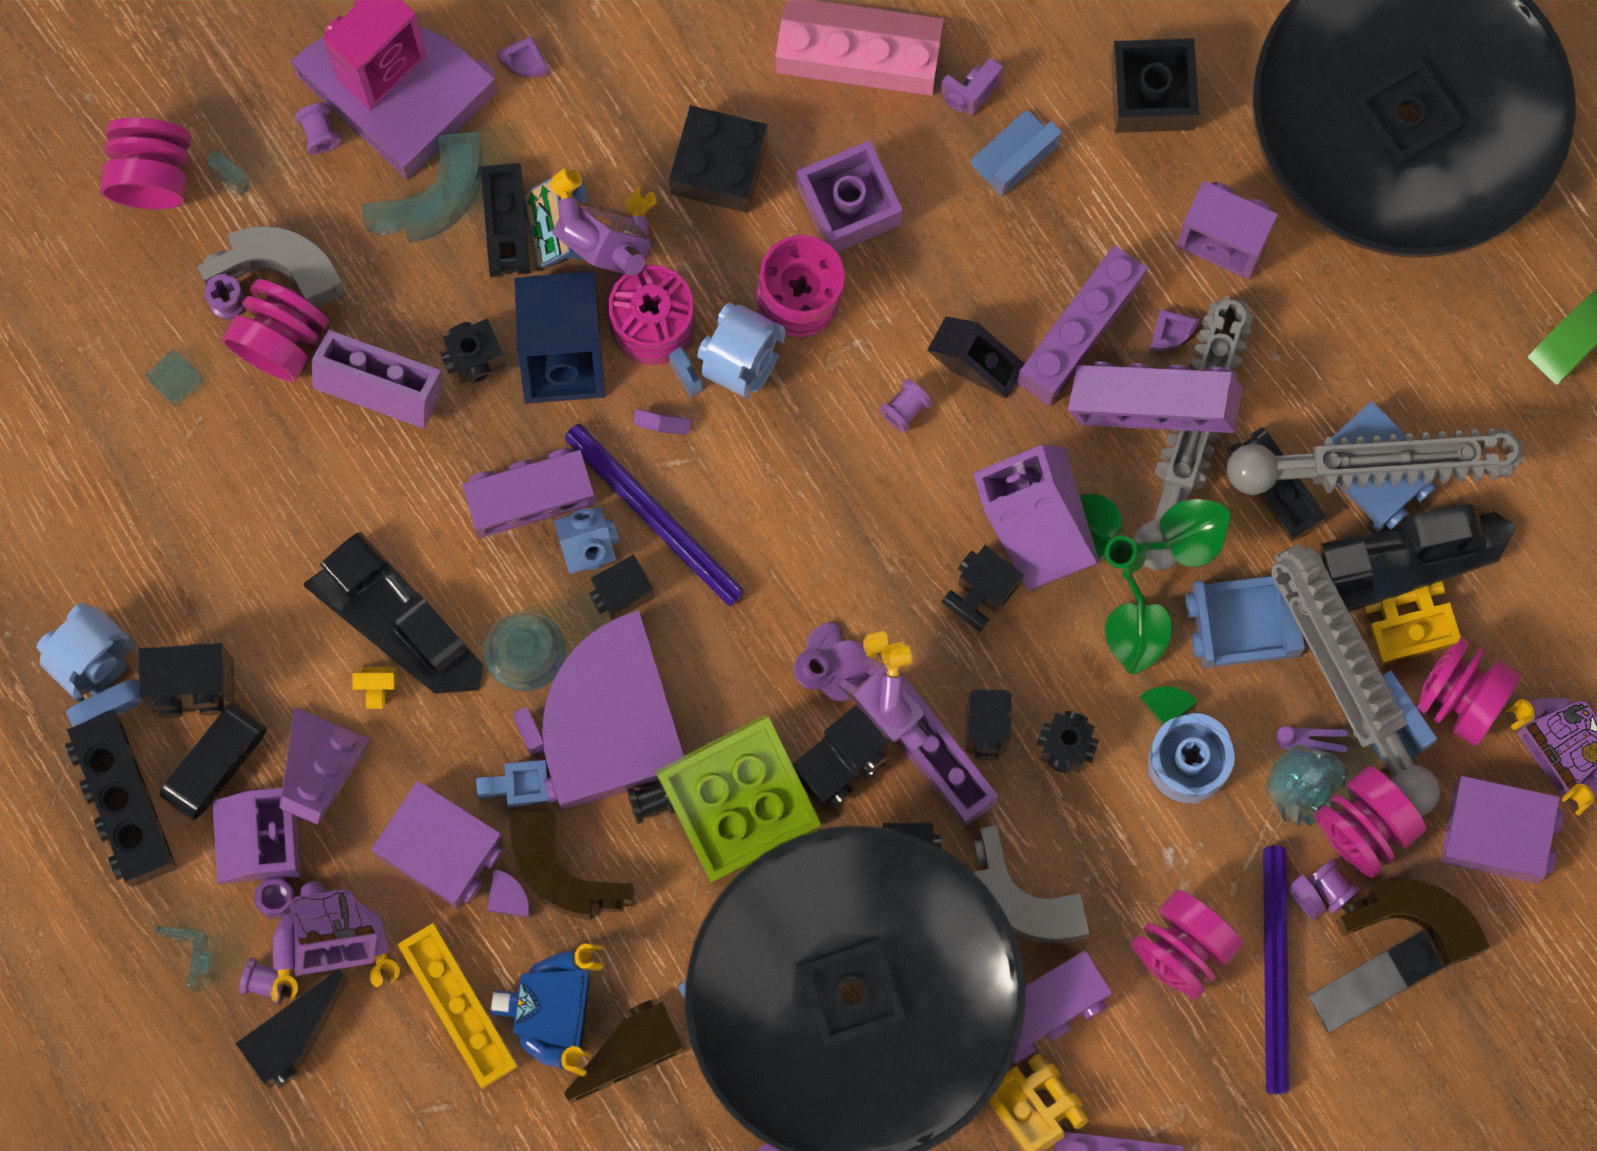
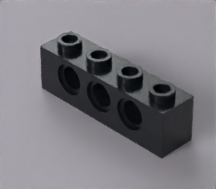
M111 711L67 729L71 741L65 743V747L73 766L80 764L85 779L79 781L80 787L87 803L91 804L94 802L100 817L95 818L94 823L102 842L109 840L114 855L108 857L115 878L117 880L123 878L124 882L132 888L178 869L120 717L114 711ZM103 754H112L114 757L112 767L106 772H96L94 767L96 759ZM119 791L127 792L128 802L125 807L120 810H111L109 808L111 796ZM133 829L142 830L143 838L141 843L135 848H125L123 845L125 834Z

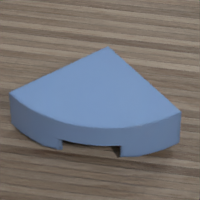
M680 347L670 353V366L689 396L692 398L702 392V381L690 366L693 363L684 348L681 349Z

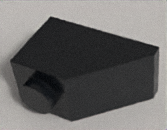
M945 316L927 349L931 355L953 373L1002 398L1009 396L1019 377V372L1025 364L978 322Z

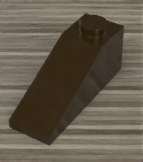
M648 1000L629 1010L631 1016L620 1023L583 1069L587 1071L586 1075H578L564 1092L569 1104L684 1052L663 1002L654 1005L652 1000Z

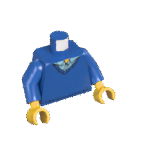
M582 944L577 950L556 953L533 964L528 973L520 975L518 992L494 990L491 1015L515 1017L514 1035L520 1038L521 1047L542 1065L566 1069L580 1076L586 1075L587 1071L578 1068L579 1059L582 1056H592L590 1052L581 1049L591 978L589 971L583 969L599 971L603 968L602 963H592L591 961L592 953L595 950H602V946L593 944Z

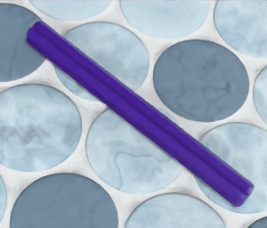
M576 424L566 433V442L575 451L581 450L583 459L728 606L734 605L744 595L743 587L581 424Z
M1272 845L1265 847L1263 850L1266 1092L1272 1095L1287 1094L1290 1090L1287 850L1283 846Z

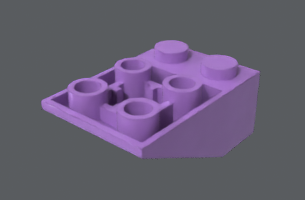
M1040 445L973 473L984 512L1014 567L1024 574L1022 581L1027 590H1033L1099 564L1065 447Z

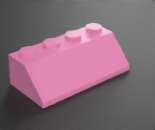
M786 0L775 56L776 73L933 96L944 19L817 0Z

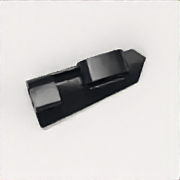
M1458 505L1411 516L1402 523V528L1320 543L1321 558L1348 612L1499 562L1516 529V525L1496 512L1479 515L1477 507L1474 505Z
M362 532L354 534L321 562L320 566L323 569L304 582L303 585L307 590L434 694L479 691L483 664L419 592L416 593Z

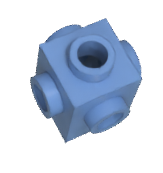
M601 506L593 509H580L572 515L553 520L569 574L585 569H598L606 563L616 561L612 545L618 544L620 541L613 519L605 521Z

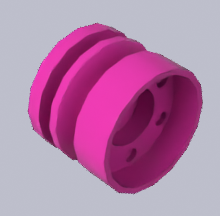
M133 117L110 121L106 126L105 136L108 141L104 145V152L112 160L105 162L102 166L99 188L101 196L111 202L139 209L161 210L181 206L185 201L187 176L179 168L189 162V154L187 152L191 146L189 131L173 123L151 118Z
M801 234L785 237L771 246L763 258L756 293L759 314L784 326L786 336L801 338L815 335L829 326L837 314L845 272L842 259L834 248L818 237ZM797 288L805 290L800 298L793 296Z
M645 265L640 273L634 276L625 273L615 283L609 296L611 330L618 348L628 358L644 365H662L669 362L670 353L680 347L681 349L684 348V350L689 347L695 334L693 296L687 282L675 271L660 265ZM648 304L652 308L658 307L659 313L653 315L650 311L645 312L644 307Z
M257 279L250 288L255 297L247 296L242 302L244 308L255 318L234 316L221 337V341L229 350L256 368L281 380L291 383L296 382L308 361L307 354L296 343L316 346L319 342V337L314 331L324 332L330 322L319 309L295 291L267 280Z
M1461 636L1456 644L1442 654L1422 686L1423 690L1416 708L1420 713L1425 714L1434 700L1441 703L1442 705L1433 719L1438 724L1451 711L1456 712L1459 715L1455 722L1453 733L1476 747L1509 699L1522 673L1500 659L1486 673L1480 670L1479 666L1485 650L1479 647L1469 662L1464 660L1462 656L1471 641Z
M1368 765L1346 784L1347 791L1354 802L1353 804L1336 794L1329 799L1332 808L1323 805L1314 813V816L1327 840L1338 854L1363 874L1373 878L1382 870L1379 861L1388 864L1394 860L1393 852L1387 840L1405 849L1427 829L1421 815L1403 792L1383 773Z
M1175 889L1158 910L1160 917L1168 926L1167 930L1148 922L1143 930L1150 940L1137 935L1130 946L1144 962L1145 967L1161 982L1174 990L1180 991L1191 999L1198 1000L1205 992V989L1197 978L1207 984H1211L1216 978L1205 961L1208 959L1225 967L1241 948L1243 942L1238 934L1205 904L1185 891Z

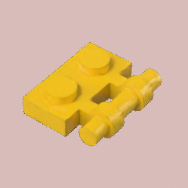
M1442 581L1362 607L1365 614L1380 611L1384 620L1371 623L1369 626L1381 665L1452 647L1458 642L1461 636L1450 602L1434 606L1431 598L1445 593ZM1414 601L1418 605L1419 611L1401 616L1398 615L1396 606Z
M1040 1053L1028 1061V1065L1034 1071V1074L1025 1079L1018 1067L1015 1066L1007 1072L999 1088L988 1101L1023 1151H1044L1065 1137L1064 1131L1057 1123L1062 1119L1068 1118L1075 1129H1080L1089 1121L1081 1109L1083 1104L1075 1093H1069L1060 1080L1061 1073L1056 1066L1048 1064ZM1041 1089H1047L1056 1103L1046 1108L1036 1093Z

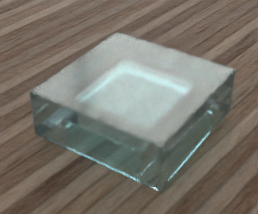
M214 150L205 160L210 172L240 197L250 187L245 172L218 150Z
M175 349L145 375L146 380L173 407L203 381L202 376Z

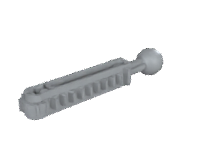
M1227 295L1224 296V299L1218 300L1215 303L1211 302L1207 310L1208 314L1204 316L1202 325L1207 330H1200L1197 338L1203 344L1195 345L1193 354L1199 359H1192L1188 368L1191 370L1207 371L1208 367H1222L1230 370L1237 378L1238 374L1232 369L1240 367L1242 358L1236 354L1244 353L1247 344L1242 339L1249 338L1251 333L1250 326L1254 319L1249 309L1245 306L1246 302L1244 300L1239 301ZM1225 316L1233 318L1228 335L1221 334ZM1173 430L1176 432L1175 434L1167 435L1165 443L1171 448L1162 449L1160 458L1165 462H1158L1154 473L1163 480L1161 488L1163 492L1154 520L1145 523L1138 529L1134 536L1135 541L1139 543L1144 541L1152 543L1168 540L1160 530V519L1171 506L1186 501L1191 489H1202L1206 476L1201 472H1207L1210 463L1204 458L1212 457L1215 449L1208 443L1217 442L1218 432ZM1170 547L1165 550L1147 551L1144 566L1150 570L1162 571L1172 568L1178 562L1174 559Z
M1490 428L1485 436H1481L1478 429H1473L1470 437H1464L1462 431L1457 430L1453 438H1448L1445 431H1440L1437 439H1431L1429 433L1424 432L1421 440H1415L1412 433H1408L1404 441H1399L1395 434H1391L1388 442H1382L1380 436L1375 435L1372 443H1366L1363 436H1359L1355 444H1349L1347 438L1342 437L1339 445H1334L1331 437H1326L1323 445L1316 446L1311 454L1275 456L1265 446L1251 443L1240 446L1231 454L1227 462V474L1229 481L1237 490L1250 495L1266 492L1273 487L1276 480L1313 478V484H1323L1327 493L1332 492L1336 483H1341L1344 491H1348L1352 482H1357L1360 489H1365L1368 481H1374L1376 487L1381 488L1384 480H1390L1393 487H1397L1401 479H1406L1410 486H1414L1417 478H1423L1425 484L1430 485L1434 477H1439L1442 484H1446L1450 476H1456L1458 482L1462 483L1467 475H1472L1475 482H1478L1483 474H1487L1491 481H1494L1501 477H1511L1516 468L1521 466L1524 461L1521 447L1523 442L1511 434L1509 429L1505 428L1504 431H1495L1494 428ZM1494 447L1499 448L1500 454H1507L1503 461H1499L1498 454H1490Z
M1300 544L1286 549L1275 556L1276 564L1272 567L1271 571L1273 581L1280 590L1354 731L1353 735L1358 738L1362 748L1376 743L1393 776L1390 780L1410 800L1421 816L1427 815L1439 803L1441 790L1438 779L1429 769L1412 763L1396 732L1407 725L1403 716V709H1399L1332 582L1320 555L1312 548H1302Z

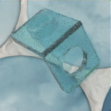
M156 925L155 933L160 937L194 942L187 988L192 992H199L202 975H208L211 966L212 951L206 950L209 937L199 931Z

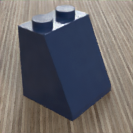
M595 271L514 278L517 351L525 404L605 398L599 302Z

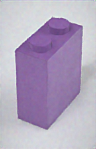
M1461 776L1454 784L1440 863L1538 884L1545 878L1546 874L1551 875L1554 869L1556 850L1550 848L1553 833L1559 834L1563 822L1564 811L1558 809L1560 797Z
M417 780L371 851L376 857L458 909L463 901L469 904L473 900L482 884L478 881V878L486 866L492 869L496 865L505 848L500 846L503 842L501 833Z

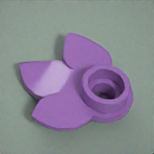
M837 622L822 624L808 636L806 651L801 653L794 663L795 678L804 688L810 690L821 689L832 700L850 701L851 699L837 684L867 657L864 646L859 642L851 640L842 641L841 629ZM816 663L819 665L821 673H813L809 668V664Z

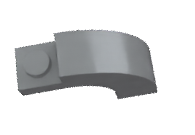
M251 227L230 233L226 236L232 250L212 253L204 259V264L197 267L206 286L209 279L218 274H226L237 279L258 270H271L281 273L292 280L301 295L316 308L346 294L335 268L319 247L298 233L278 227Z
M997 825L981 828L979 832L980 840L973 841L978 866L985 865L986 870L973 873L986 885L1000 904L1010 922L1014 935L1043 944H1063L1087 939L1089 931L1080 893L1052 899H1042L1023 892L1015 885L1007 872Z

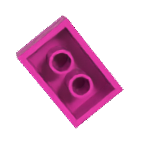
M355 0L354 7L344 17L338 16L330 22L323 36L336 79L369 110L377 105L427 56L416 13L402 0Z

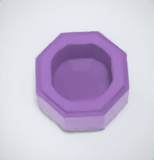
M282 877L266 878L255 889V906L269 919L281 918L283 915L290 913L291 900L296 897L295 889Z

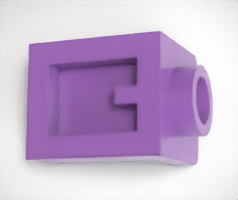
M989 58L983 67L976 65L964 82V85L967 87L951 76L946 75L942 80L941 93L944 95L943 99L956 111L962 112L965 110L974 116L1002 81L1003 66L992 58Z

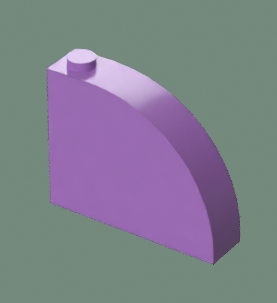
M420 27L427 56L377 105L369 110L336 79L323 37H321L291 61L295 75L407 180L497 94L494 79L496 74L485 61L478 59L475 62L455 43L440 34Z
M639 611L616 618L588 635L566 658L550 687L545 704L542 735L545 757L551 777L543 779L550 803L558 801L561 811L627 792V789L632 787L638 789L660 782L655 771L684 756Z

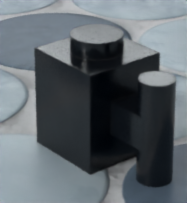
M984 545L978 554L972 550L957 569L962 573L959 577L958 585L968 592L967 596L963 599L950 590L941 603L978 632H982L990 619L979 612V608L985 605L997 615L1022 584L1024 574Z

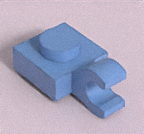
M545 760L504 764L505 776L476 778L478 799H489L507 795L508 807L549 804V797L543 779L547 778Z

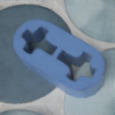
M136 679L122 682L73 705L66 711L71 726L74 727L111 711H114L119 716L144 703L140 698L139 682Z

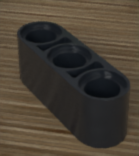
M236 702L231 703L218 716L169 777L160 791V797L191 821H195L209 807L266 734L267 726Z

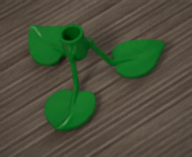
M1099 494L1080 495L1098 560L1100 561L1105 555L1107 562L1111 566L1123 571L1122 577L1127 580L1137 599V605L1125 603L1116 607L1108 616L1105 624L1107 644L1111 652L1122 663L1129 674H1138L1154 665L1168 648L1173 633L1172 619L1165 607L1158 604L1145 606V598L1133 577V572L1143 567L1147 551L1165 550L1170 547L1174 559L1182 565L1201 567L1212 562L1220 554L1225 544L1231 520L1230 510L1217 502L1194 499L1182 501L1171 506L1164 513L1159 524L1161 532L1168 540L1164 542L1149 543L1144 541L1139 543L1124 535L1117 536L1122 528V516L1115 502Z

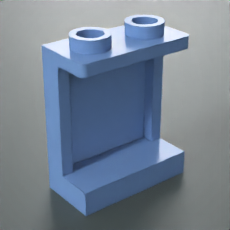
M1371 401L1331 439L1334 445H1339L1342 437H1346L1349 444H1355L1359 436H1363L1366 443H1372L1375 435H1379L1382 442H1388L1391 434H1395L1399 441H1404L1406 435ZM1436 477L1433 478L1430 485H1426L1423 478H1417L1414 486H1410L1406 479H1401L1397 487H1393L1390 480H1384L1381 488H1377L1374 481H1368L1365 489H1360L1357 482H1352L1348 491H1344L1341 483H1336L1373 520L1374 525L1372 528L1377 533L1386 525L1391 530L1394 529L1409 514L1405 509L1407 505L1415 498L1420 503L1423 502L1438 487L1434 482Z
M1272 576L1204 584L1203 580L1194 581L1191 593L1186 594L1187 614L1189 618L1195 617L1197 633L1191 634L1194 658L1201 657L1202 669L1297 658L1301 656L1305 649L1303 634L1280 590L1275 585Z

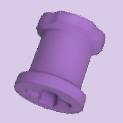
M327 103L308 105L300 109L294 116L297 124L303 126L308 139L306 148L311 155L331 151L341 144L340 135L334 133L328 117L330 109Z
M218 274L209 279L204 293L213 313L217 317L226 320L233 319L236 315H241L245 309L242 304L245 295L238 281L226 274ZM227 291L230 300L223 303L220 294Z
M910 379L903 381V388L888 404L883 403L879 407L883 417L902 433L909 429L908 423L923 407L929 408L932 405L931 398Z
M1333 858L1308 879L1312 886L1330 905L1328 910L1332 914L1360 891L1357 885L1351 886L1337 870V862Z
M250 957L241 977L239 993L246 995L248 992H253L271 998V987L278 978V970L258 964L256 958ZM279 985L277 987L278 1000L277 1002L273 1001L274 1004L280 1005L282 1003L288 986Z

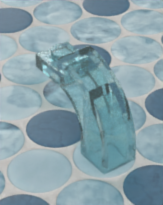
M479 133L438 135L440 167L432 185L425 192L411 199L362 204L363 219L367 231H374V233L379 235H389L398 232V228H405L408 242L411 243L439 235L453 226L470 208L481 183L480 167L483 166Z

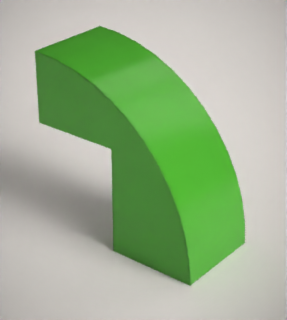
M1597 289L1583 300L1527 357L1556 385L1566 379L1597 346Z

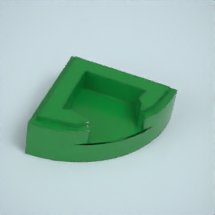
M1170 686L1152 688L1139 696L1142 703L1162 726L1168 720L1182 716L1198 702L1186 691Z

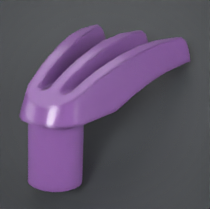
M1284 726L1278 730L1276 739L1277 744L1283 749L1332 766L1342 767V761L1313 752L1307 748L1312 747L1346 752L1347 747L1345 745L1312 740L1309 737H1344L1348 735V732L1342 729H1309Z

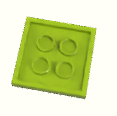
M766 714L655 771L711 883L749 864L778 844L821 826V822L772 722Z

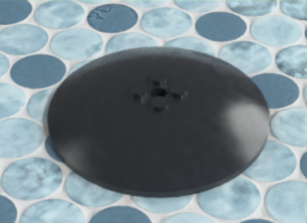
M1290 0L1271 26L1263 43L1253 82L1252 109L1260 149L1271 173L1289 199L1308 218L1341 240L1380 254L1399 257L1426 258L1467 251L1503 235L1520 223L1545 197L1559 175L1568 155L1576 116L1573 75L1566 52L1551 23L1532 0ZM1406 104L1414 106L1419 112V119L1414 122L1404 121L1398 114V108Z
M839 826L801 834L778 844L745 866L726 885L703 919L693 943L685 981V1014L694 1055L703 1076L715 1096L744 1128L777 1150L928 1151L965 1127L985 1107L999 1088L1009 1070L1020 1040L1025 1014L1026 985L1018 942L1010 922L986 885L968 867L938 846L908 833L874 826ZM849 980L859 981L863 986V995L855 1003H847L840 997L842 985Z

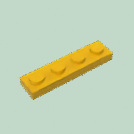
M434 923L398 943L399 949L481 1089L518 1069L514 1059Z

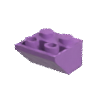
M282 788L251 790L213 801L218 884L262 881L266 878L282 877L285 879L301 877L298 816L279 808Z

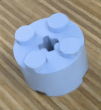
M727 303L719 314L718 328L713 337L707 336L699 347L697 358L703 360L702 375L705 378L748 399L751 398L749 390L757 393L770 376L779 357V354L773 352L776 340L781 343L784 342L785 327L743 305L738 304L735 306Z
M84 602L76 605L69 612L67 620L56 631L46 633L37 644V650L41 653L40 666L79 702L85 700L82 696L83 694L90 692L94 696L109 688L129 665L123 660L128 650L134 655L136 649L135 641L99 607H89Z
M1200 713L1182 715L1168 720L1157 732L1148 753V774L1159 791L1168 798L1182 803H1201L1214 796L1225 784L1235 762L1233 744L1226 728L1214 718ZM1194 751L1198 754L1196 757L1197 763L1194 762L1191 766L1187 765L1184 762V755Z

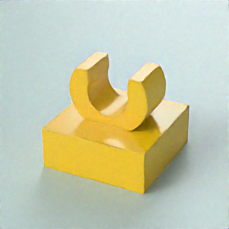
M356 667L352 673L353 690H366V709H383V705H385V689H395L398 684V667Z

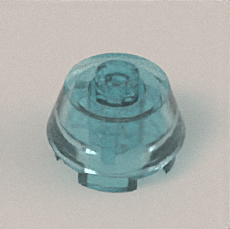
M516 611L505 615L492 626L484 644L485 663L491 675L502 685L518 691L535 690L550 683L556 677L566 656L565 640L559 627L550 618L535 611Z
M1298 744L1287 750L1274 762L1266 779L1265 791L1284 821H1293L1299 827L1304 821L1307 825L1311 826L1317 822L1314 813L1320 807L1325 805L1331 808L1330 803L1327 801L1336 784L1344 788L1348 772L1344 766L1338 763L1335 754Z

